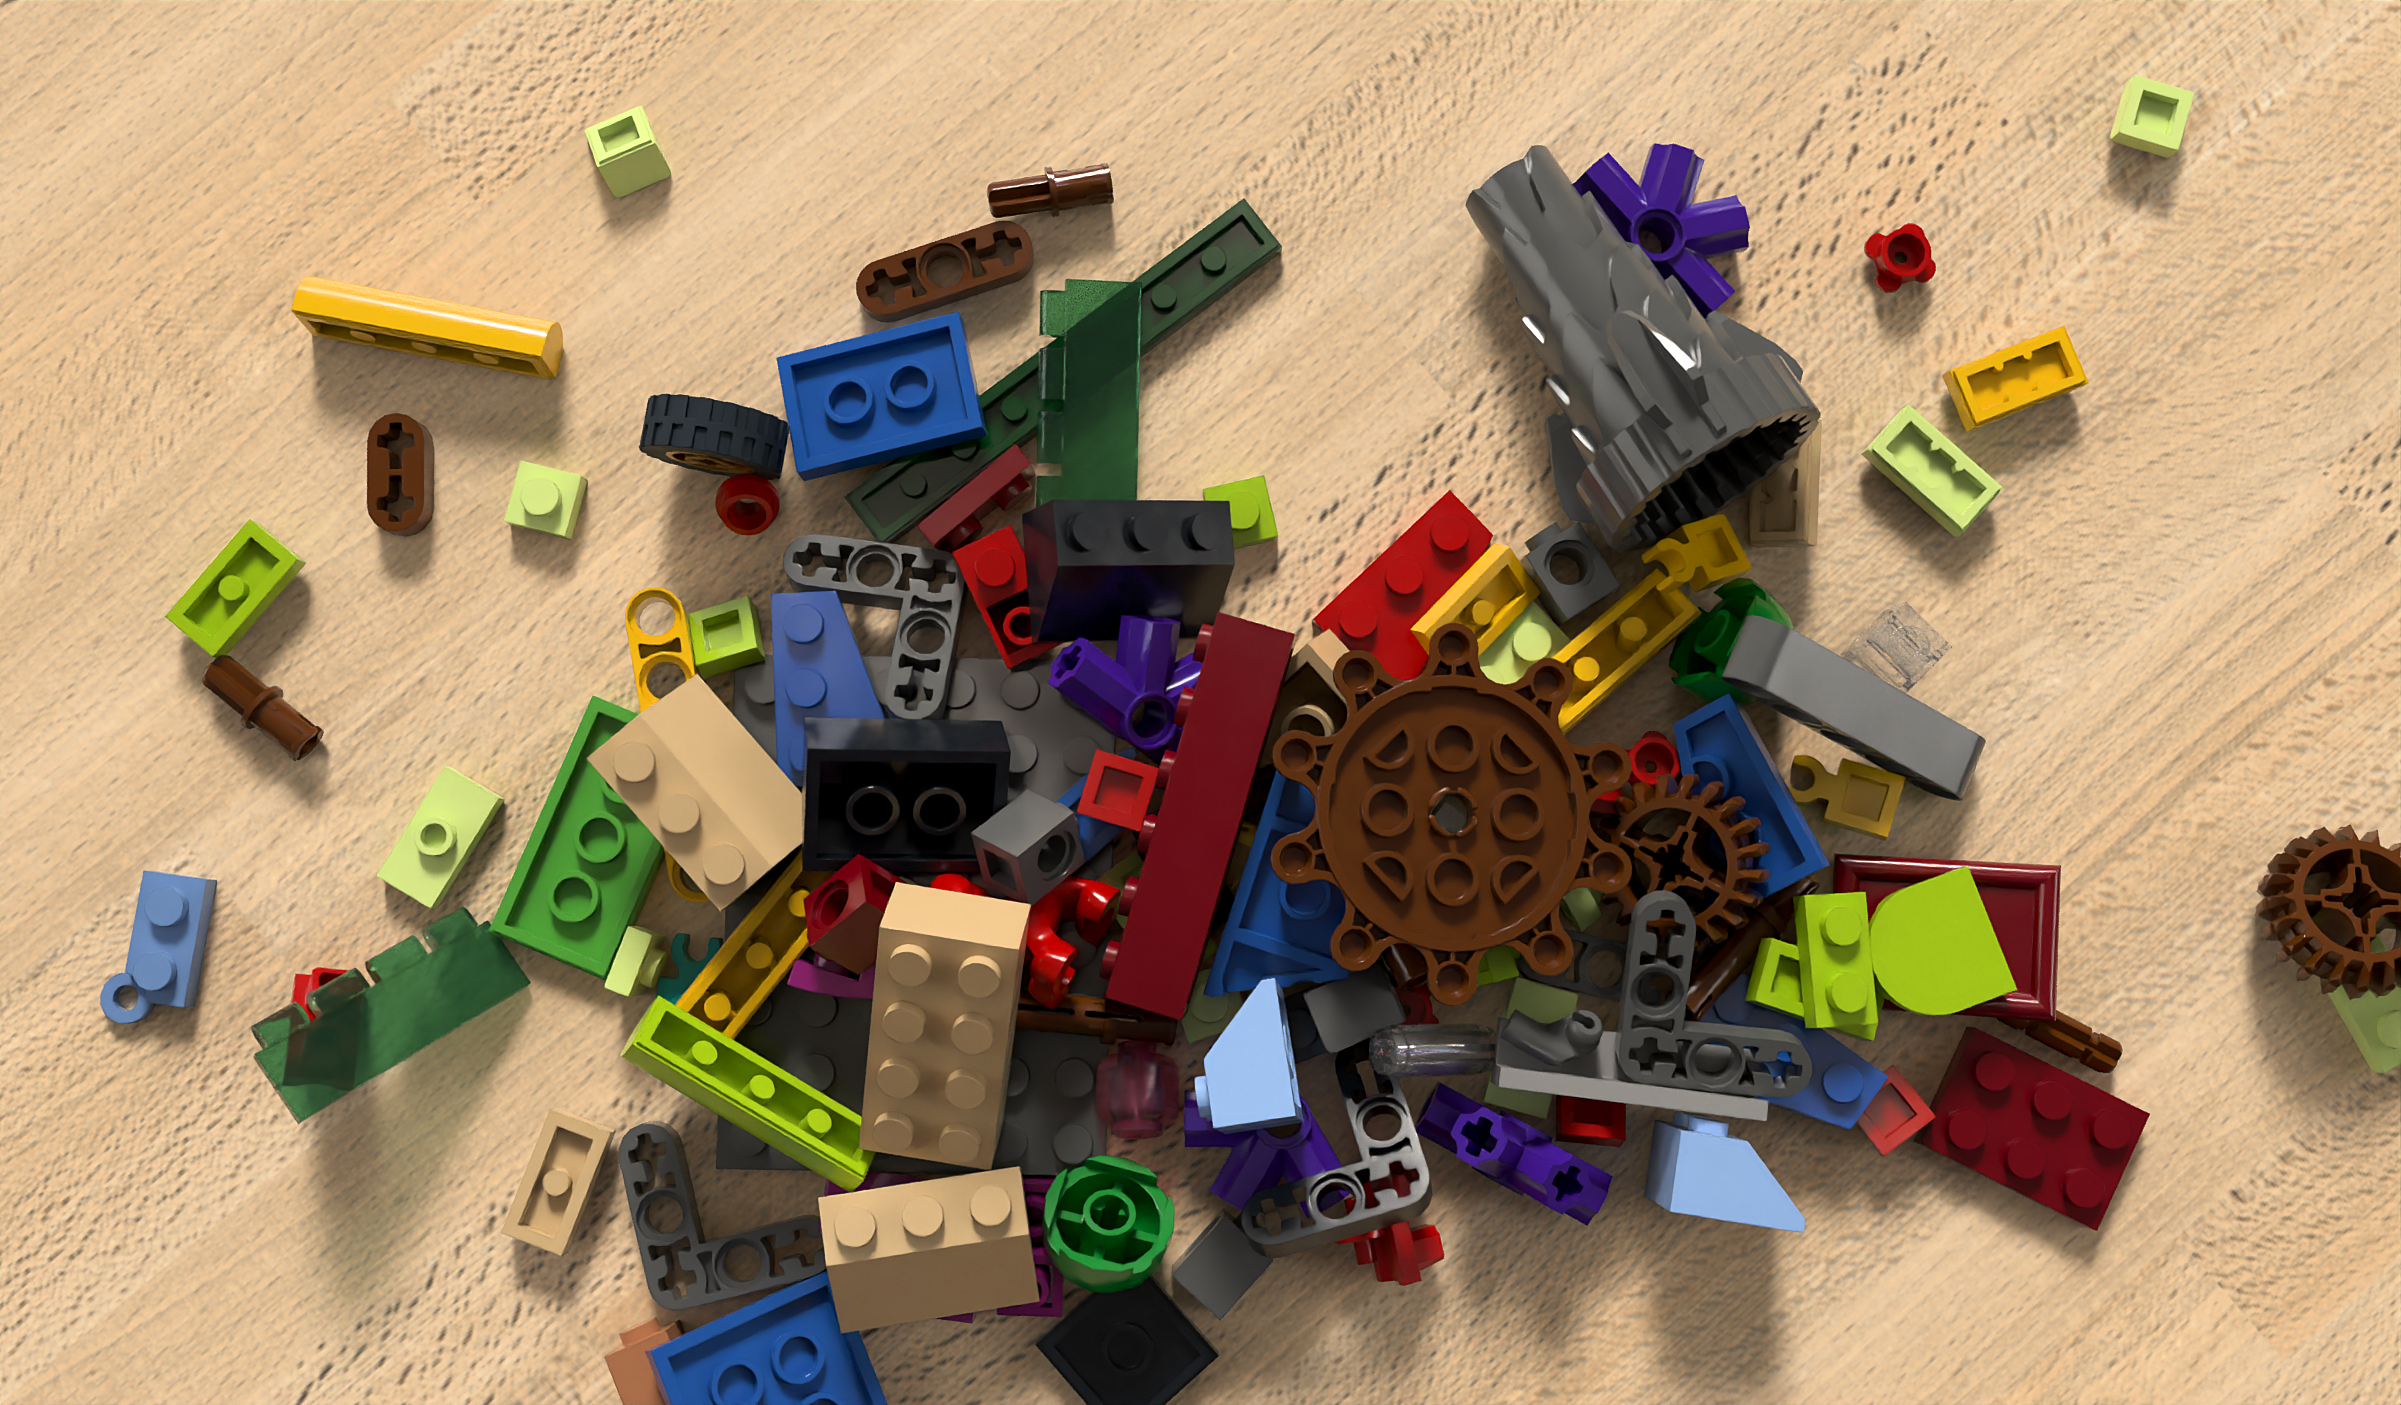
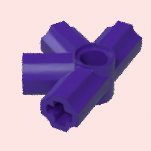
M1654 143L1649 148L1638 184L1608 152L1573 183L1574 187L1581 196L1590 190L1624 241L1638 244L1664 280L1674 276L1703 318L1706 319L1709 313L1716 310L1735 292L1706 259L1741 253L1747 250L1749 247L1748 233L1750 225L1745 206L1739 202L1737 195L1691 204L1704 163V159L1698 157L1692 149L1674 143L1669 145ZM1645 230L1656 235L1661 242L1662 252L1654 254L1645 250L1639 242L1638 231Z
M1121 615L1115 661L1091 642L1079 637L1073 644L1063 648L1050 666L1052 671L1048 684L1101 722L1108 733L1125 740L1160 766L1166 749L1177 752L1184 727L1174 724L1176 709L1183 688L1187 686L1195 689L1202 663L1192 661L1193 653L1176 661L1181 622L1149 615ZM1144 703V715L1141 721L1133 727L1132 719L1134 712Z
M1185 1090V1147H1233L1209 1189L1212 1193L1243 1211L1245 1204L1253 1195L1262 1190L1277 1186L1282 1176L1286 1183L1343 1167L1300 1092L1304 1122L1300 1123L1297 1130L1292 1134L1283 1137L1270 1133L1266 1128L1224 1134L1213 1128L1212 1121H1207L1206 1118L1200 1117L1196 1091ZM1337 1190L1326 1194L1319 1205L1320 1213L1342 1201L1350 1193ZM1306 1201L1298 1203L1306 1218L1309 1219Z
M1439 1081L1429 1094L1418 1115L1415 1124L1416 1133L1455 1153L1457 1158L1472 1165V1169L1521 1196L1525 1193L1562 1215L1565 1213L1587 1226L1599 1212L1608 1195V1189L1613 1178L1612 1175L1551 1143L1552 1137L1502 1110L1498 1114Z

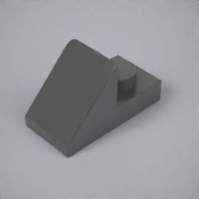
M1383 959L1374 962L1367 969L1350 971L1347 979L1325 981L1285 997L1295 1064L1326 1052L1329 1055L1334 1054L1407 1020Z

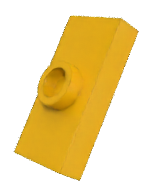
M2065 326L1956 367L1942 375L1966 433L2082 388L2089 383Z

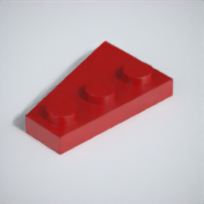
M1449 490L1315 616L1312 623L1322 633L1330 629L1349 651L1364 650L1371 653L1380 662L1383 669L1392 677L1400 680L1414 679L1422 672L1429 655L1410 629L1480 559L1488 547L1493 534Z

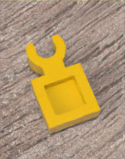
M1724 513L1679 527L1641 555L1644 563L1658 560L1667 567L1669 577L1656 585L1660 593H1671L1687 581H1689L1696 593L1740 578L1753 569Z
M1794 756L1791 767L1807 772L1813 781L1812 787L1805 791L1788 787L1798 806H1808L1816 801L1827 804L1822 822L1882 841L1888 838L1905 782V776L1842 758L1837 774L1835 775L1826 772L1822 763L1812 756Z

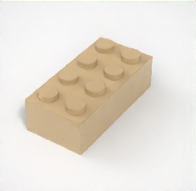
M899 882L895 883L879 927L859 1149L991 1170L1004 1120L1031 904Z

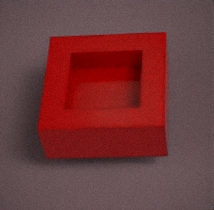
M1096 749L1077 814L1140 833L1159 768Z
M1894 1065L1889 1066L1882 1072L1888 1076V1079L1855 1123L1882 1157L1936 1118Z
M1557 1095L1556 1141L1621 1147L1625 1142L1626 1103Z

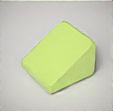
M642 106L635 107L585 130L597 167L613 196L616 198L625 197L662 181L671 175L669 165Z

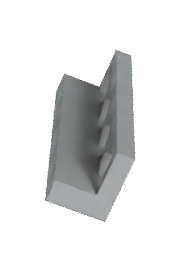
M1498 1017L1491 1083L1498 1087L1767 1121L1769 1101L1754 1095L1647 1085L1633 1081L1624 1073L1619 1064L1615 1050L1616 1032L1603 1031L1599 1045L1590 1054L1559 1066H1551L1501 1039L1500 1036L1508 1018ZM1653 1037L1644 1038L1642 1047L1630 1049L1636 1052L1639 1063H1649L1651 1054L1659 1052L1672 1054L1676 1068L1683 1067L1681 1059L1682 1040H1676L1678 1053L1659 1050ZM1705 1044L1696 1053L1694 1058L1695 1065L1706 1072H1717L1729 1063L1731 1049L1728 1046ZM1743 1048L1746 1066L1742 1075H1748L1747 1062L1761 1063V1061H1755L1750 1050Z

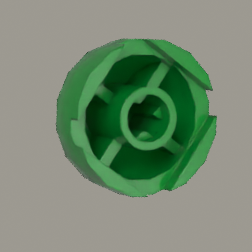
M1736 578L1723 584L1713 592L1722 600L1709 613L1698 607L1702 612L1700 618L1677 637L1669 659V667L1678 673V677L1671 678L1673 683L1692 697L1707 704L1727 693H1731L1743 706L1758 701L1721 679L1747 616L1753 615L1770 619L1795 630L1789 614L1770 592L1750 578Z
M1102 1155L1086 1159L1085 1166L1075 1168L1068 1174L1067 1169L1058 1174L1045 1196L1042 1220L1043 1244L1051 1264L1070 1283L1090 1292L1115 1293L1136 1287L1151 1276L1160 1265L1171 1243L1174 1231L1175 1207L1170 1195L1167 1201L1164 1192L1157 1186L1158 1177L1149 1168L1127 1158Z

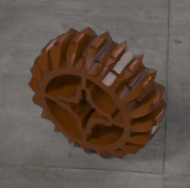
M1672 774L1659 775L1656 780L1655 789L1646 781L1633 785L1635 802L1625 796L1616 798L1613 806L1621 820L1608 817L1601 819L1598 824L1602 832L1612 838L1611 842L1607 841V843L1623 849L1629 856L1632 864V875L1627 886L1619 892L1603 894L1601 896L1600 902L1604 905L1620 901L1624 906L1617 915L1616 923L1620 926L1629 925L1636 903L1643 896L1653 891L1666 890L1682 897L1686 888L1691 886L1701 891L1710 888L1719 893L1718 898L1709 908L1702 913L1692 914L1696 923L1694 950L1704 946L1705 934L1716 944L1728 938L1726 923L1737 929L1744 927L1749 922V919L1740 904L1754 908L1760 906L1764 899L1759 891L1749 886V882H1765L1770 879L1771 874L1770 870L1765 867L1753 866V857H1759L1770 852L1769 844L1759 842L1751 845L1747 835L1757 831L1762 825L1758 817H1754L1740 822L1736 817L1744 809L1746 801L1741 796H1736L1721 805L1724 784L1719 781L1710 782L1701 793V782L1697 774H1685L1680 781L1679 787ZM1667 808H1677L1692 812L1687 824L1679 825L1671 838L1660 833L1650 835L1642 831L1655 815ZM1713 829L1723 843L1727 857V868L1716 862L1710 854L1709 841ZM1684 849L1682 861L1691 867V871L1677 874L1678 862L1670 857V852ZM1635 857L1646 863L1650 870L1651 883L1648 891L1645 890L1639 879ZM1669 909L1661 910L1659 920L1647 921V924L1652 926L1655 934L1659 930V941L1663 949H1665V937L1668 928L1680 926V923L1675 922Z
M2350 824L2346 827H2340L2333 835L2325 827L2314 830L2307 839L2302 836L2295 838L2284 848L2282 854H2276L2267 865L2268 874L2258 884L2256 892L2264 898L2256 906L2255 916L2271 922L2262 930L2261 940L2279 941L2283 946L2276 953L2275 963L2288 962L2292 958L2301 966L2297 970V981H2306L2313 974L2320 977L2322 994L2333 993L2342 984L2349 1000L2361 998L2368 990L2377 998L2388 995L2396 986L2401 988V843L2393 844L2388 849L2380 846L2378 830L2367 832L2359 840ZM2330 872L2331 882L2325 889H2321L2316 895L2304 894V884L2307 876ZM2384 929H2396L2392 950L2371 953L2370 942L2376 938V934H2379Z

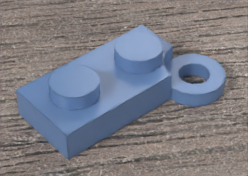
M143 870L125 973H119L111 977L104 984L100 994V1005L108 1018L120 1024L137 1023L145 1019L153 1011L155 1004L182 1008L194 1007L217 880ZM128 985L133 987L138 993V1002L131 1010L124 1009L119 1003V993Z

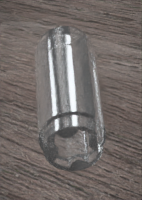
M1478 1023L1389 1025L1374 1032V1036L1370 1040L1369 1057L1377 1073L1388 1075L1391 1078L1481 1075L1492 1070L1496 1033L1492 1028Z

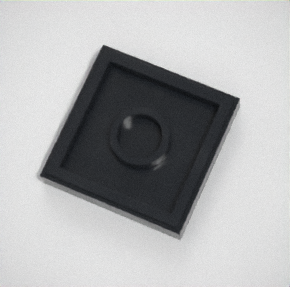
M1152 1275L1136 1287L1115 1293L1090 1292L1041 1336L1035 1344L1087 1405H1166L1219 1356V1351Z

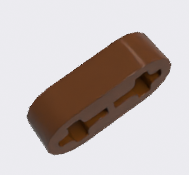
M393 413L384 415L377 420L369 431L367 440V509L369 516L377 526L394 535L404 537L418 534L427 527L432 519L434 510V444L432 435L424 425L406 414ZM403 429V432L415 439L413 447L403 449L402 469H399V456L387 449L388 441L398 440L400 430ZM399 481H402L403 496L414 501L413 509L403 511L402 521H399L397 516L387 512L388 503L397 502L399 499Z

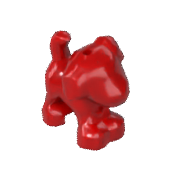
M950 873L938 876L929 887L994 898L980 886L970 883L959 874ZM1070 875L1031 906L1024 964L1028 966L1032 976L1028 991L1041 1005L1052 1010L1058 1006L1068 993L1076 974V970L1069 967V965L1078 956L1079 952L1077 948L1059 939L1056 935L1059 922L1075 921V929L1080 937L1098 948L1108 936L1117 918L1121 890L1107 883ZM1006 896V897L1003 899V900L1018 902V901L1014 900L1013 898H1011V897H1009V896Z

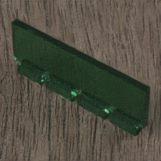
M1066 279L1065 291H1040L1039 336L1064 338L1063 348H1039L1038 400L1062 401V412H1038L1037 464L1061 465V476H1036V508L1051 500H1137L1142 282Z
M461 907L422 929V935L432 950L431 953L428 954L418 938L411 935L365 961L366 970L374 981V986L370 987L362 973L357 968H353L307 994V1003L317 1017L313 1021L310 1020L301 1005L295 1001L251 1026L252 1033L262 1050L254 1054L253 1058L298 1124L530 985L531 982L501 938L489 932L491 924L488 920L478 925L468 909Z

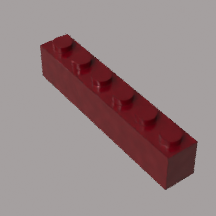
M1217 612L1214 626L1206 623L1202 624L1192 661L1202 663L1195 689L1187 686L1183 688L1174 718V724L1184 727L1177 752L1166 749L1156 778L1155 787L1165 790L1158 816L1147 813L1136 850L1146 853L1139 879L1131 876L1128 877L1121 896L1118 914L1128 917L1121 942L1109 941L1102 961L1099 978L1109 980L1105 994L1106 998L1178 1020H1182L1186 1016L1297 641L1295 634L1221 612Z

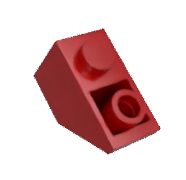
M1011 525L952 552L1007 669L1065 643H1032L1025 554Z

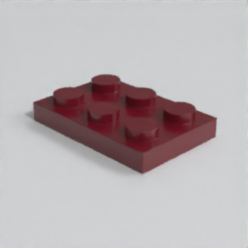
M1967 1026L1929 1107L1936 1118L1918 1130L1913 1142L2074 1222L2097 1231L2150 1113L1982 1030Z

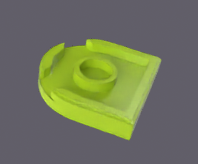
M1968 866L1900 889L1884 898L1876 907V911L1869 922L1874 985L1877 992L1885 999H1889L1902 1009L1915 1014L1939 1016L1959 1012L2017 990Z

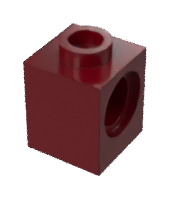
M858 854L803 899L809 947L824 960L834 961L859 975L877 959L879 927L895 883L907 884V882Z

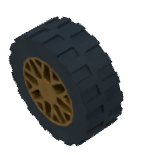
M682 394L652 395L648 398L639 448L647 456L691 470L728 477L740 474H753L766 480H774V478H781L790 426L786 421L780 420L772 414L731 402Z

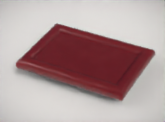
M1834 853L1833 894L1866 892L1868 923L1875 913L1878 904L1890 894L1949 871L1968 866L2017 990L1947 1015L2056 1022L2061 865ZM1884 999L1882 1010L1909 1012L1897 1006L1889 999Z

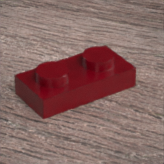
M1016 444L1013 445L919 523L917 527L935 550L945 551L951 547L956 551L968 545L984 529L980 523L982 519L998 506L1003 511L1011 509L1031 491L1032 486L1028 481L1036 475L1031 461Z

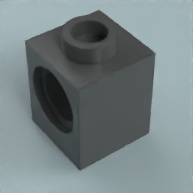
M1556 522L1524 543L1530 553L1525 555L1520 560V563L1541 592L1537 597L1558 627L1604 599L1621 586L1580 522L1564 531L1561 530ZM1565 555L1576 562L1579 568L1577 584L1564 585L1554 579L1550 572L1551 557Z
M1027 789L975 829L971 836L984 884L1020 903L1034 905L1085 863L1079 837L1080 826L1074 812L1062 803H1054Z
M1224 1208L1172 1265L1171 1273L1182 1286L1219 1320L1228 1313L1274 1261L1273 1258L1262 1256L1252 1249L1242 1227V1212L1235 1219Z

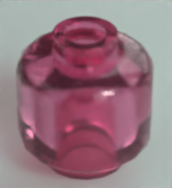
M1130 1040L1118 1043V1053L1102 1058L1095 1068L1096 1118L1102 1124L1111 1127V1135L1113 1137L1122 1139H1150L1162 1136L1163 1127L1172 1124L1179 1115L1178 1064L1171 1057L1156 1053V1043Z

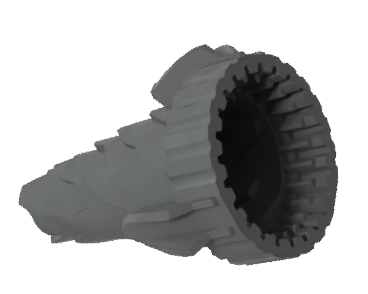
M1531 146L1523 159L1503 167L1493 174L1480 188L1472 190L1465 206L1475 225L1505 268L1517 294L1515 299L1525 318L1521 319L1522 327L1534 350L1552 375L1546 379V383L1564 412L1560 415L1552 414L1545 422L1554 482L1562 508L1570 520L1595 524L1609 547L1614 549L1615 552L1620 553L1651 547L1660 540L1665 539L1679 527L1715 515L1774 473L1780 465L1797 452L1816 429L1819 423L1817 420L1821 417V412L1801 385L1803 370L1797 361L1776 343L1716 310L1709 313L1705 320L1674 276L1664 280L1638 244L1624 241L1590 190L1583 196L1579 194L1546 146Z

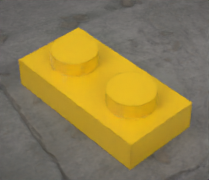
M1494 543L1410 630L1429 655L1430 638L1436 629L1448 623L1463 624L1472 630L1477 638L1479 657L1541 592L1510 546Z

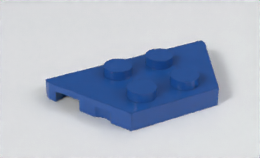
M1277 770L1203 994L1210 997L1225 996V993L1255 989L1259 982L1265 979L1275 978L1280 987L1283 988L1290 987L1294 983L1306 981L1318 983L1347 979L1350 971L1340 967L1333 960L1330 952V938L1334 930L1342 922L1345 914V900L1341 891L1334 884L1325 880H1312L1296 885L1288 884L1280 880L1271 868L1270 855L1273 846L1279 839L1289 834L1300 832L1308 827L1315 812L1314 798L1309 790L1302 784L1280 775Z

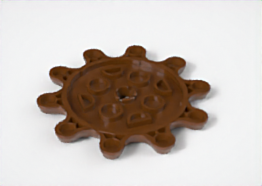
M1455 622L1444 624L1435 630L1429 642L1427 667L1420 676L1411 680H1400L1392 677L1369 652L1352 650L1344 653L1336 661L1333 669V681L1347 705V719L1343 728L1336 734L1327 737L1315 736L1300 730L1286 732L1275 742L1271 756L1273 765L1279 774L1306 787L1313 796L1315 804L1314 817L1308 827L1300 832L1289 834L1279 839L1273 846L1270 855L1271 868L1280 880L1288 884L1296 885L1312 880H1325L1334 884L1341 891L1345 900V914L1342 922L1337 926L1330 938V952L1333 960L1340 967L1348 971H1361L1369 968L1376 962L1382 951L1390 945L1397 943L1409 944L1419 950L1425 959L1427 985L1432 997L1442 1005L1451 1007L1463 1005L1472 998L1477 988V969L1480 959L1486 951L1496 946L1513 948L1522 955L1527 965L1540 975L1556 976L1564 972L1571 965L1574 948L1569 935L1563 929L1559 919V906L1563 897L1571 890L1577 888H1589L1604 894L1619 892L1627 886L1632 875V864L1626 852L1618 846L1604 842L1596 836L1589 820L1590 808L1596 798L1604 793L1617 790L1628 781L1632 770L1631 760L1627 752L1617 744L1603 742L1592 746H1578L1569 742L1563 736L1559 727L1558 715L1562 705L1569 698L1573 689V678L1570 670L1564 663L1556 659L1543 658L1535 661L1528 667L1524 675L1516 682L1510 684L1495 683L1487 678L1480 668L1478 660L1479 647L1476 636L1468 627ZM1443 795L1457 797L1466 807V823L1458 832L1450 833V831L1443 829L1438 824L1435 815L1432 814L1438 799Z

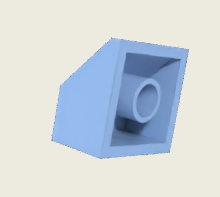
M1275 978L1261 980L1203 1059L1206 1076L1195 1077V1091L1200 1117L1206 1118L1207 1121H1212L1213 1128L1224 1134L1304 1122L1284 991Z
M1675 1111L1674 1123L1661 1120L1654 1121L1644 1197L1669 1212L1804 1233L1806 1219L1750 1143L1728 1134V1122L1714 1120V1117L1682 1111Z

